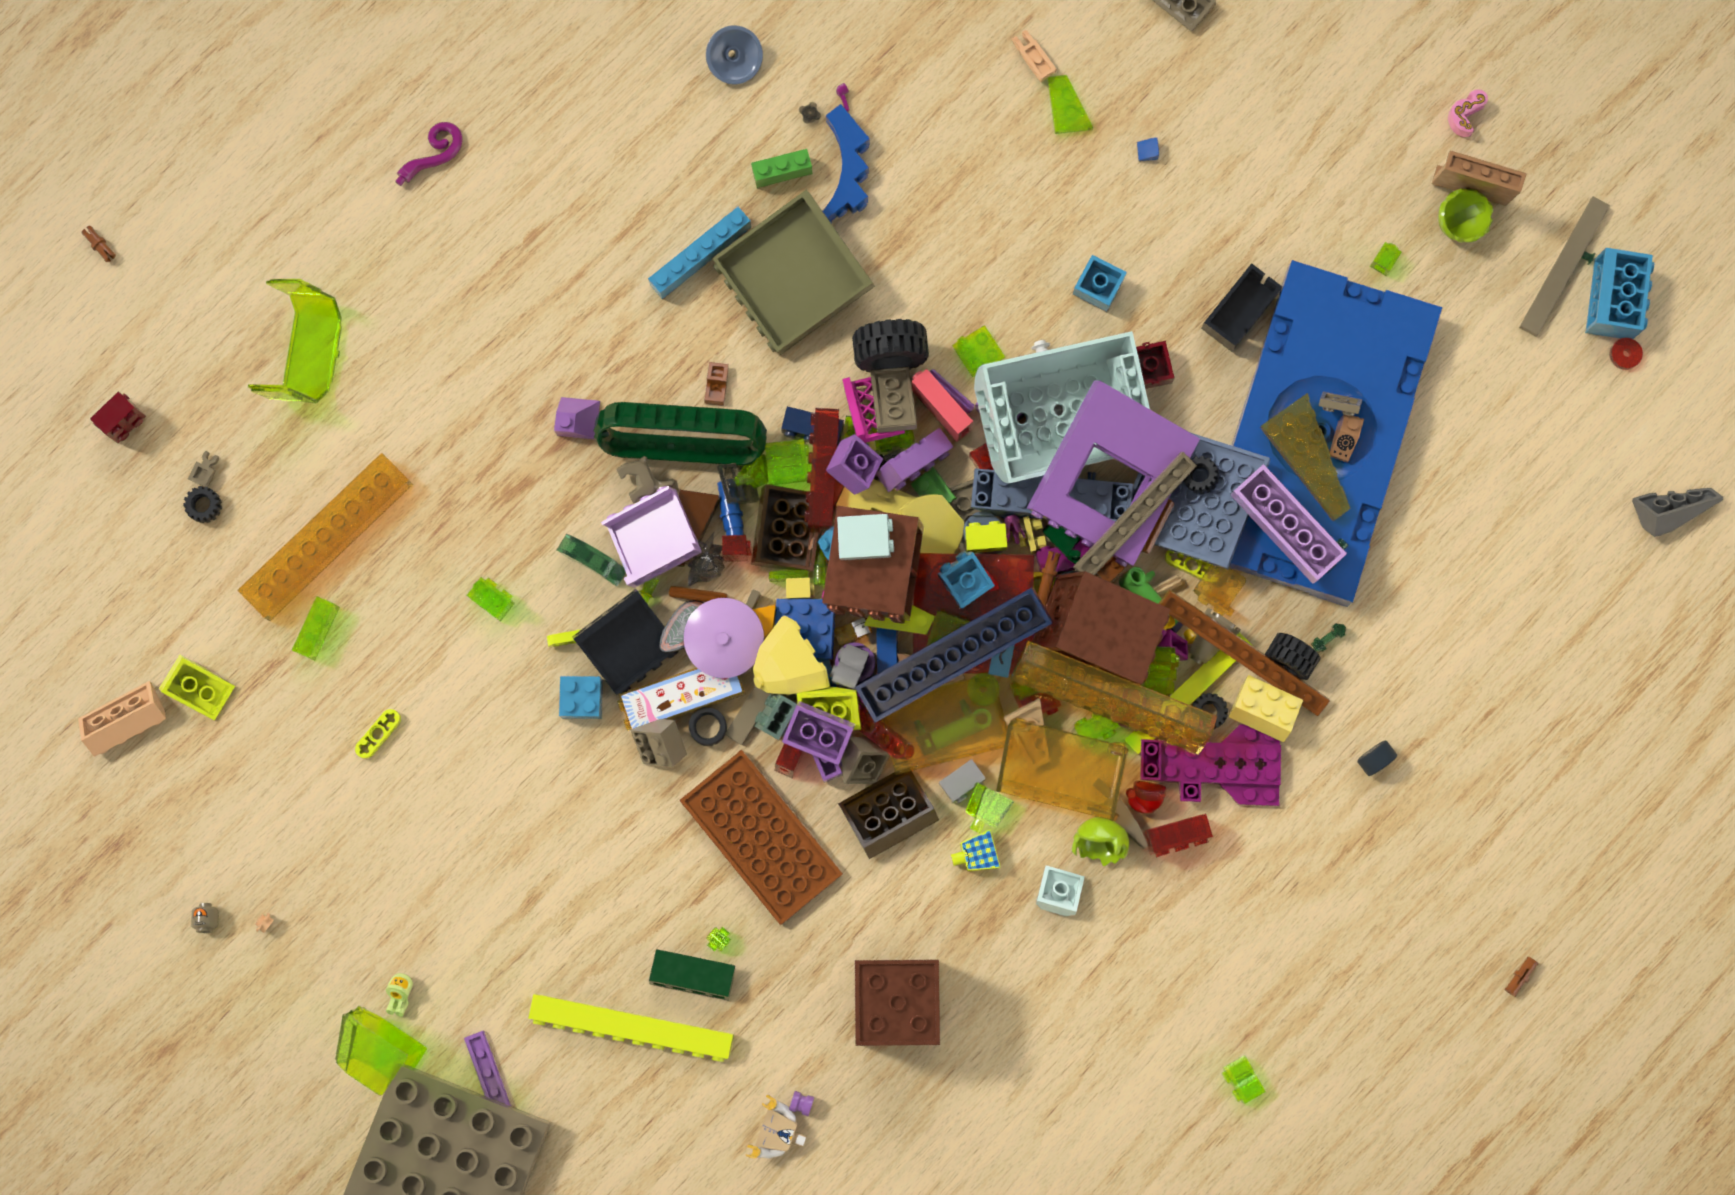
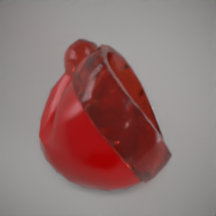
M1137 780L1133 783V788L1126 789V796L1128 797L1129 805L1135 811L1142 814H1150L1161 807L1167 789L1160 784Z

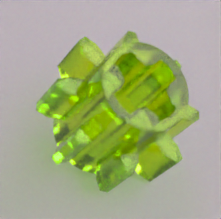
M715 927L706 937L709 941L707 946L713 951H716L718 948L722 952L731 941L727 937L730 933L724 927H721L720 930Z

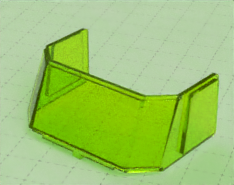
M270 279V281H266V284L289 295L295 311L283 385L248 384V388L251 389V392L267 399L316 404L330 391L336 359L340 355L338 347L342 329V317L336 299L321 291L322 289L302 279Z
M359 1005L356 1009H352L350 1012L342 1015L335 1060L346 1074L381 1096L385 1093L402 1065L405 1064L415 1068L427 1051V1047L383 1017Z

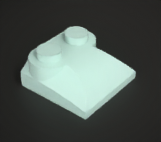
M1045 866L1036 904L1042 910L1059 915H1075L1085 876Z

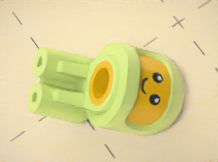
M395 974L386 988V993L391 997L386 1012L390 1015L395 1013L397 1016L402 1017L408 1007L409 1002L407 998L411 992L413 982L407 974Z

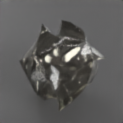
M714 532L705 543L697 540L702 553L694 556L693 560L688 564L690 568L688 586L697 582H710L720 577L721 572L725 568L723 564L724 559L720 555L724 546L713 544Z

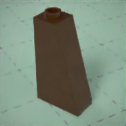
M680 490L679 499L698 544H700L720 503V497L715 494ZM693 557L677 566L684 567L685 564L690 565Z

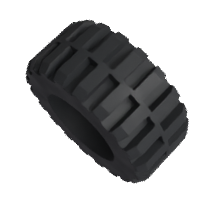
M910 319L875 321L874 323H868L865 326L859 327L852 337L855 364L860 370L869 373L872 370L909 367L911 370V368L923 365L929 357L927 331L924 325L918 321Z

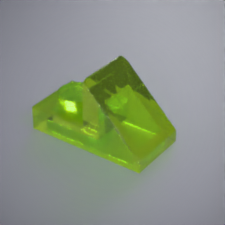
M762 454L753 463L745 465L734 478L737 486L746 483V485L751 484L753 488H757L768 483L765 454Z

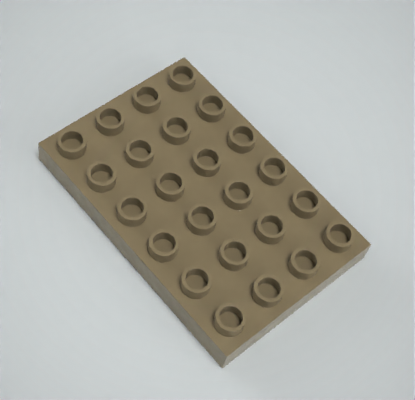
M397 1063L343 1195H523L551 1122L406 1064Z

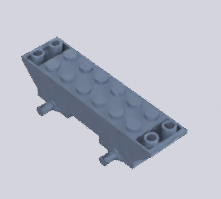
M974 469L971 508L990 512L1003 519L1010 515H1016L1020 519L1027 516L1029 518H1036L1031 515L1032 511L1027 509L1044 475L1005 483L994 470ZM1088 472V479H1077L1069 496L1115 522L1131 505L1133 484L1095 480V472Z

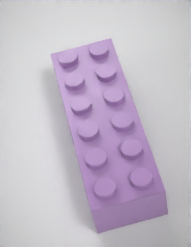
M1264 464L1231 493V497L1312 583L1318 581L1347 554Z

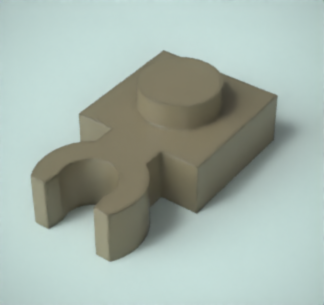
M205 451L202 455V464L196 461L188 480L203 487H208L216 470L212 469V466L218 463L219 457L214 455L212 460H208L210 453Z

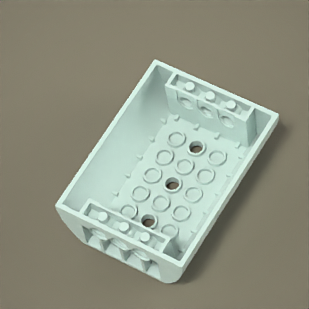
M1132 331L984 364L978 368L975 376L974 390L991 464L1003 482H1017L1042 476L1046 473L1093 381H1102L1150 409ZM1057 404L1063 408V413L1060 416L1054 412V407ZM1019 413H1023L1026 416L1024 424H1020L1017 421ZM1094 447L1085 465L1114 458Z

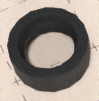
M704 707L692 714L689 720V731L697 743L703 746H713L724 739L727 732V723L720 711ZM712 715L719 721L720 728L714 737L703 738L697 733L696 724L702 716Z

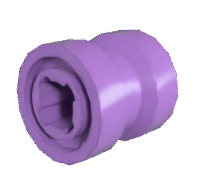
M795 1091L789 1110L793 1112L799 1111L802 1115L809 1116L814 1097L810 1095L803 1096L801 1092Z

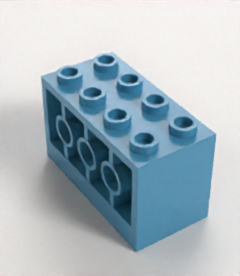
M1605 248L1595 258L1585 333L1633 340L1646 329L1648 319L1645 318V315L1650 305L1648 292L1652 288L1650 274L1653 273L1655 265L1652 262L1653 255Z

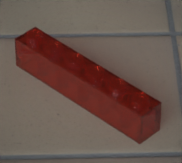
M815 408V413H811V425H814V433H810L809 444L813 445V452H809L808 464H812L811 472H807V483H810V491H806V503H809V511L805 510L804 522L808 523V528L830 529L833 524L835 478L826 469L837 449L839 409Z

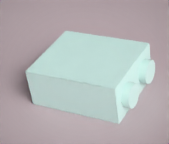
M887 514L837 517L839 558L841 560L891 557L890 552H894V541L890 540L889 532L893 531V521L889 519Z

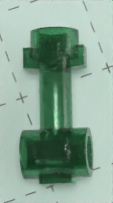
M1335 623L1331 626L1332 629L1321 639L1315 638L1314 642L1311 643L1313 649L1317 653L1323 652L1327 649L1325 645L1334 638H1342L1346 631L1344 624Z

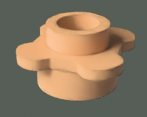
M269 913L266 916L262 914L255 923L257 925V932L260 930L264 933L273 922V919L269 917Z

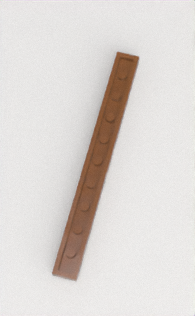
M1170 589L1158 603L1169 608V615L1272 686L1302 699V706L1316 716H1319L1330 702L1329 698Z

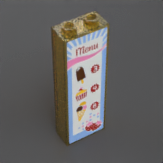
M696 667L619 694L620 700L617 703L620 712L624 711L626 719H623L628 731L658 719L675 720L693 714L698 709L713 707L746 695L739 675L731 678H717L703 673Z

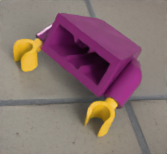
M1170 616L1167 625L1162 630V640L1156 646V655L1153 662L1161 664L1188 660V644H1193L1196 634L1191 629H1187L1183 633L1185 637L1183 639L1172 630H1166L1175 625V619Z

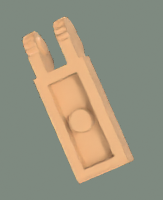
M1024 30L1022 36L1027 42L1026 46H1023L1017 36L1012 38V41L1041 83L1055 74L1057 70L1037 41L1031 37L1027 30Z

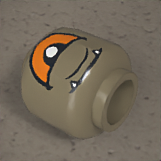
M200 903L199 907L192 910L191 927L196 929L197 933H212L213 929L218 927V909L212 907L211 903Z

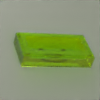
M807 570L770 571L769 582H786L787 578H809V572Z

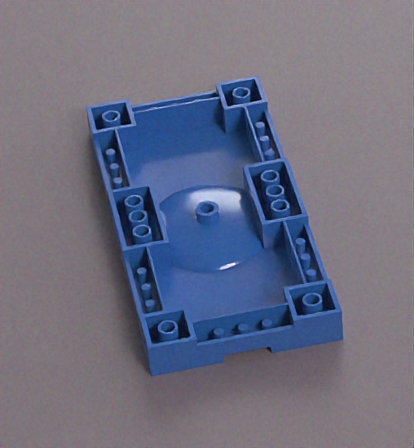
M1292 260L1282 282L1283 287L1277 298L1276 307L1231 446L1269 457L1271 461L1267 469L1347 554L1318 581L1312 583L1249 516L1228 569L1239 570L1348 607L1353 603L1370 548L1371 537L1379 511L1384 502L1415 400L1416 389L1429 354L1442 307L1389 290L1381 291L1349 281L1348 277ZM1323 392L1362 399L1359 414L1355 413L1354 416L1362 418L1364 421L1359 439L1348 462L1329 457L1338 421L1344 414L1342 413L1343 411L1336 409L1334 412L1325 411L1323 407L1319 406ZM1316 429L1323 432L1322 437L1315 434Z

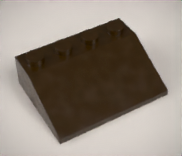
M765 484L761 488L751 565L813 572L823 494ZM812 538H813L812 549H811V551H810V550H809V546H810V542H811V540H812Z
M908 765L838 803L869 859L939 821L933 805Z

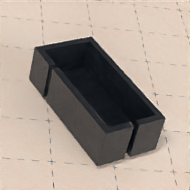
M1252 263L1201 327L1203 331L1231 352L1283 287L1269 276L1264 284H1262L1261 281L1265 273Z

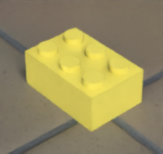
M1248 675L1241 685L1229 717L1284 742L1292 731L1303 700Z

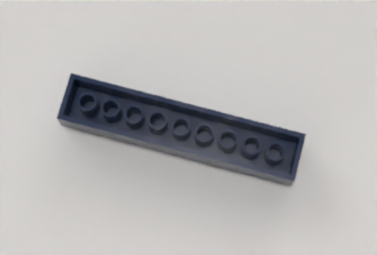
M1031 587L862 682L855 688L874 722H877L1047 627L1053 621L1034 587Z

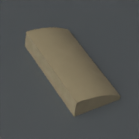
M1153 0L1191 32L1216 5V0Z

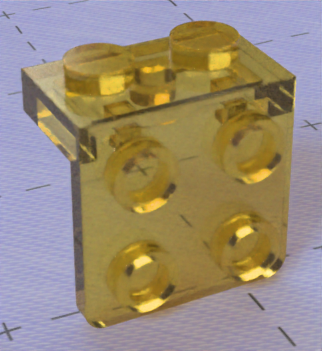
M1211 564L1193 592L1198 596L1197 600L1206 606L1211 604L1214 606L1213 610L1221 616L1225 613L1231 617L1235 610L1230 605L1246 583V578L1230 567L1227 570Z

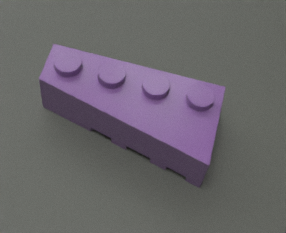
M938 428L920 440L919 443H915L906 451L887 461L876 472V476L888 492L893 489L898 491L906 485V480L910 478L913 481L920 476L921 473L919 471L922 469L927 471L935 465L934 461L937 459L942 461L950 455L948 451L953 448V445L942 430Z

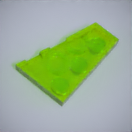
M1068 76L1048 77L1047 82L1055 134L1093 130V125Z

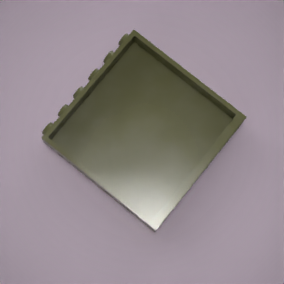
M807 189L712 258L716 263L713 265L719 275L723 273L726 280L724 282L730 290L734 289L736 292L735 298L741 306L744 304L748 309L745 312L751 321L755 320L759 325L756 327L762 337L766 335L769 340L767 344L773 352L777 351L780 355L875 287Z

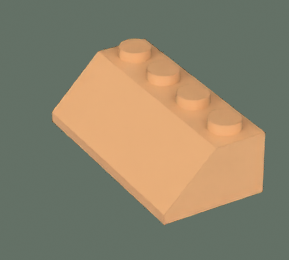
M148 681L80 717L78 720L81 741L95 757L107 752L118 744L124 743L127 739L143 733L146 729L160 724L166 719L164 707L152 683Z

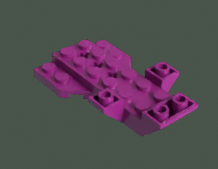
M1181 721L1179 741L1141 739L1140 780L1178 783L1180 801L1201 802V784H1218L1238 805L1279 806V786L1281 785L1280 741L1247 725L1240 724L1221 743L1202 742V721ZM1219 758L1224 761L1221 769L1218 768V765H1215ZM1239 759L1244 762V766L1241 769L1235 766V762ZM1259 760L1264 763V767L1261 770L1255 767V763Z

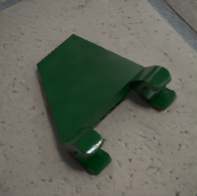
M1048 524L1043 530L1044 534L1068 560L1076 564L1082 557H1080L1081 552L1074 550L1081 538L1076 536L1074 539L1066 535V530L1059 527V529H1056Z

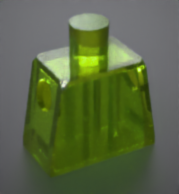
M976 782L966 808V813L975 818L970 829L980 834L985 824L994 828L997 827L1014 801Z

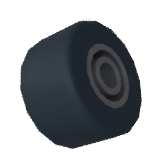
M1385 740L1364 753L1357 762L1368 776H1372L1397 758V753L1388 741Z

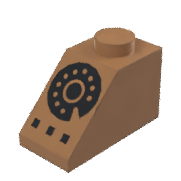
M1345 414L1340 418L1329 457L1344 462L1349 461L1359 439L1364 419Z

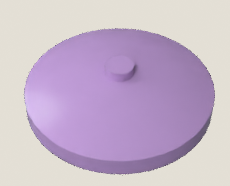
M717 598L700 605L689 617L684 630V646L691 662L703 673L717 678H731L749 670L755 664L759 647L764 642V630L757 614L745 603L731 598Z

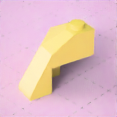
M787 616L781 617L759 647L753 668L756 687L767 693L787 695L829 687L826 667L814 657L815 650L808 639L803 640L800 635L801 628L797 622Z

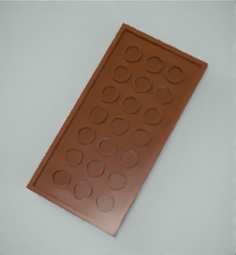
M742 749L679 800L780 926L843 875Z

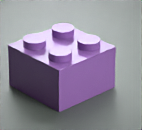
M854 434L840 441L826 471L855 495L869 489L883 458Z

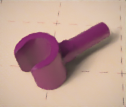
M842 83L837 87L836 93L841 98L846 111H850L845 97L849 90L846 84Z

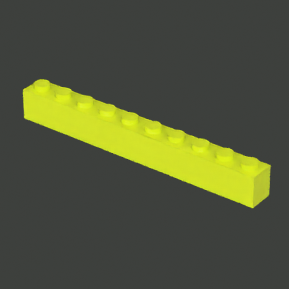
M533 994L528 1019H533V1024L545 1026V1022L553 1023V1028L565 1030V1026L572 1027L573 1032L584 1034L585 1030L592 1031L593 1036L604 1038L605 1034L612 1035V1040L622 1042L627 1038L633 1040L632 1044L644 1046L645 1042L653 1044L652 1048L664 1050L665 1046L671 1047L672 1052L684 1054L686 1050L692 1052V1056L704 1058V1054L710 1055L712 1060L724 1062V1058L729 1059L734 1034L538 994Z

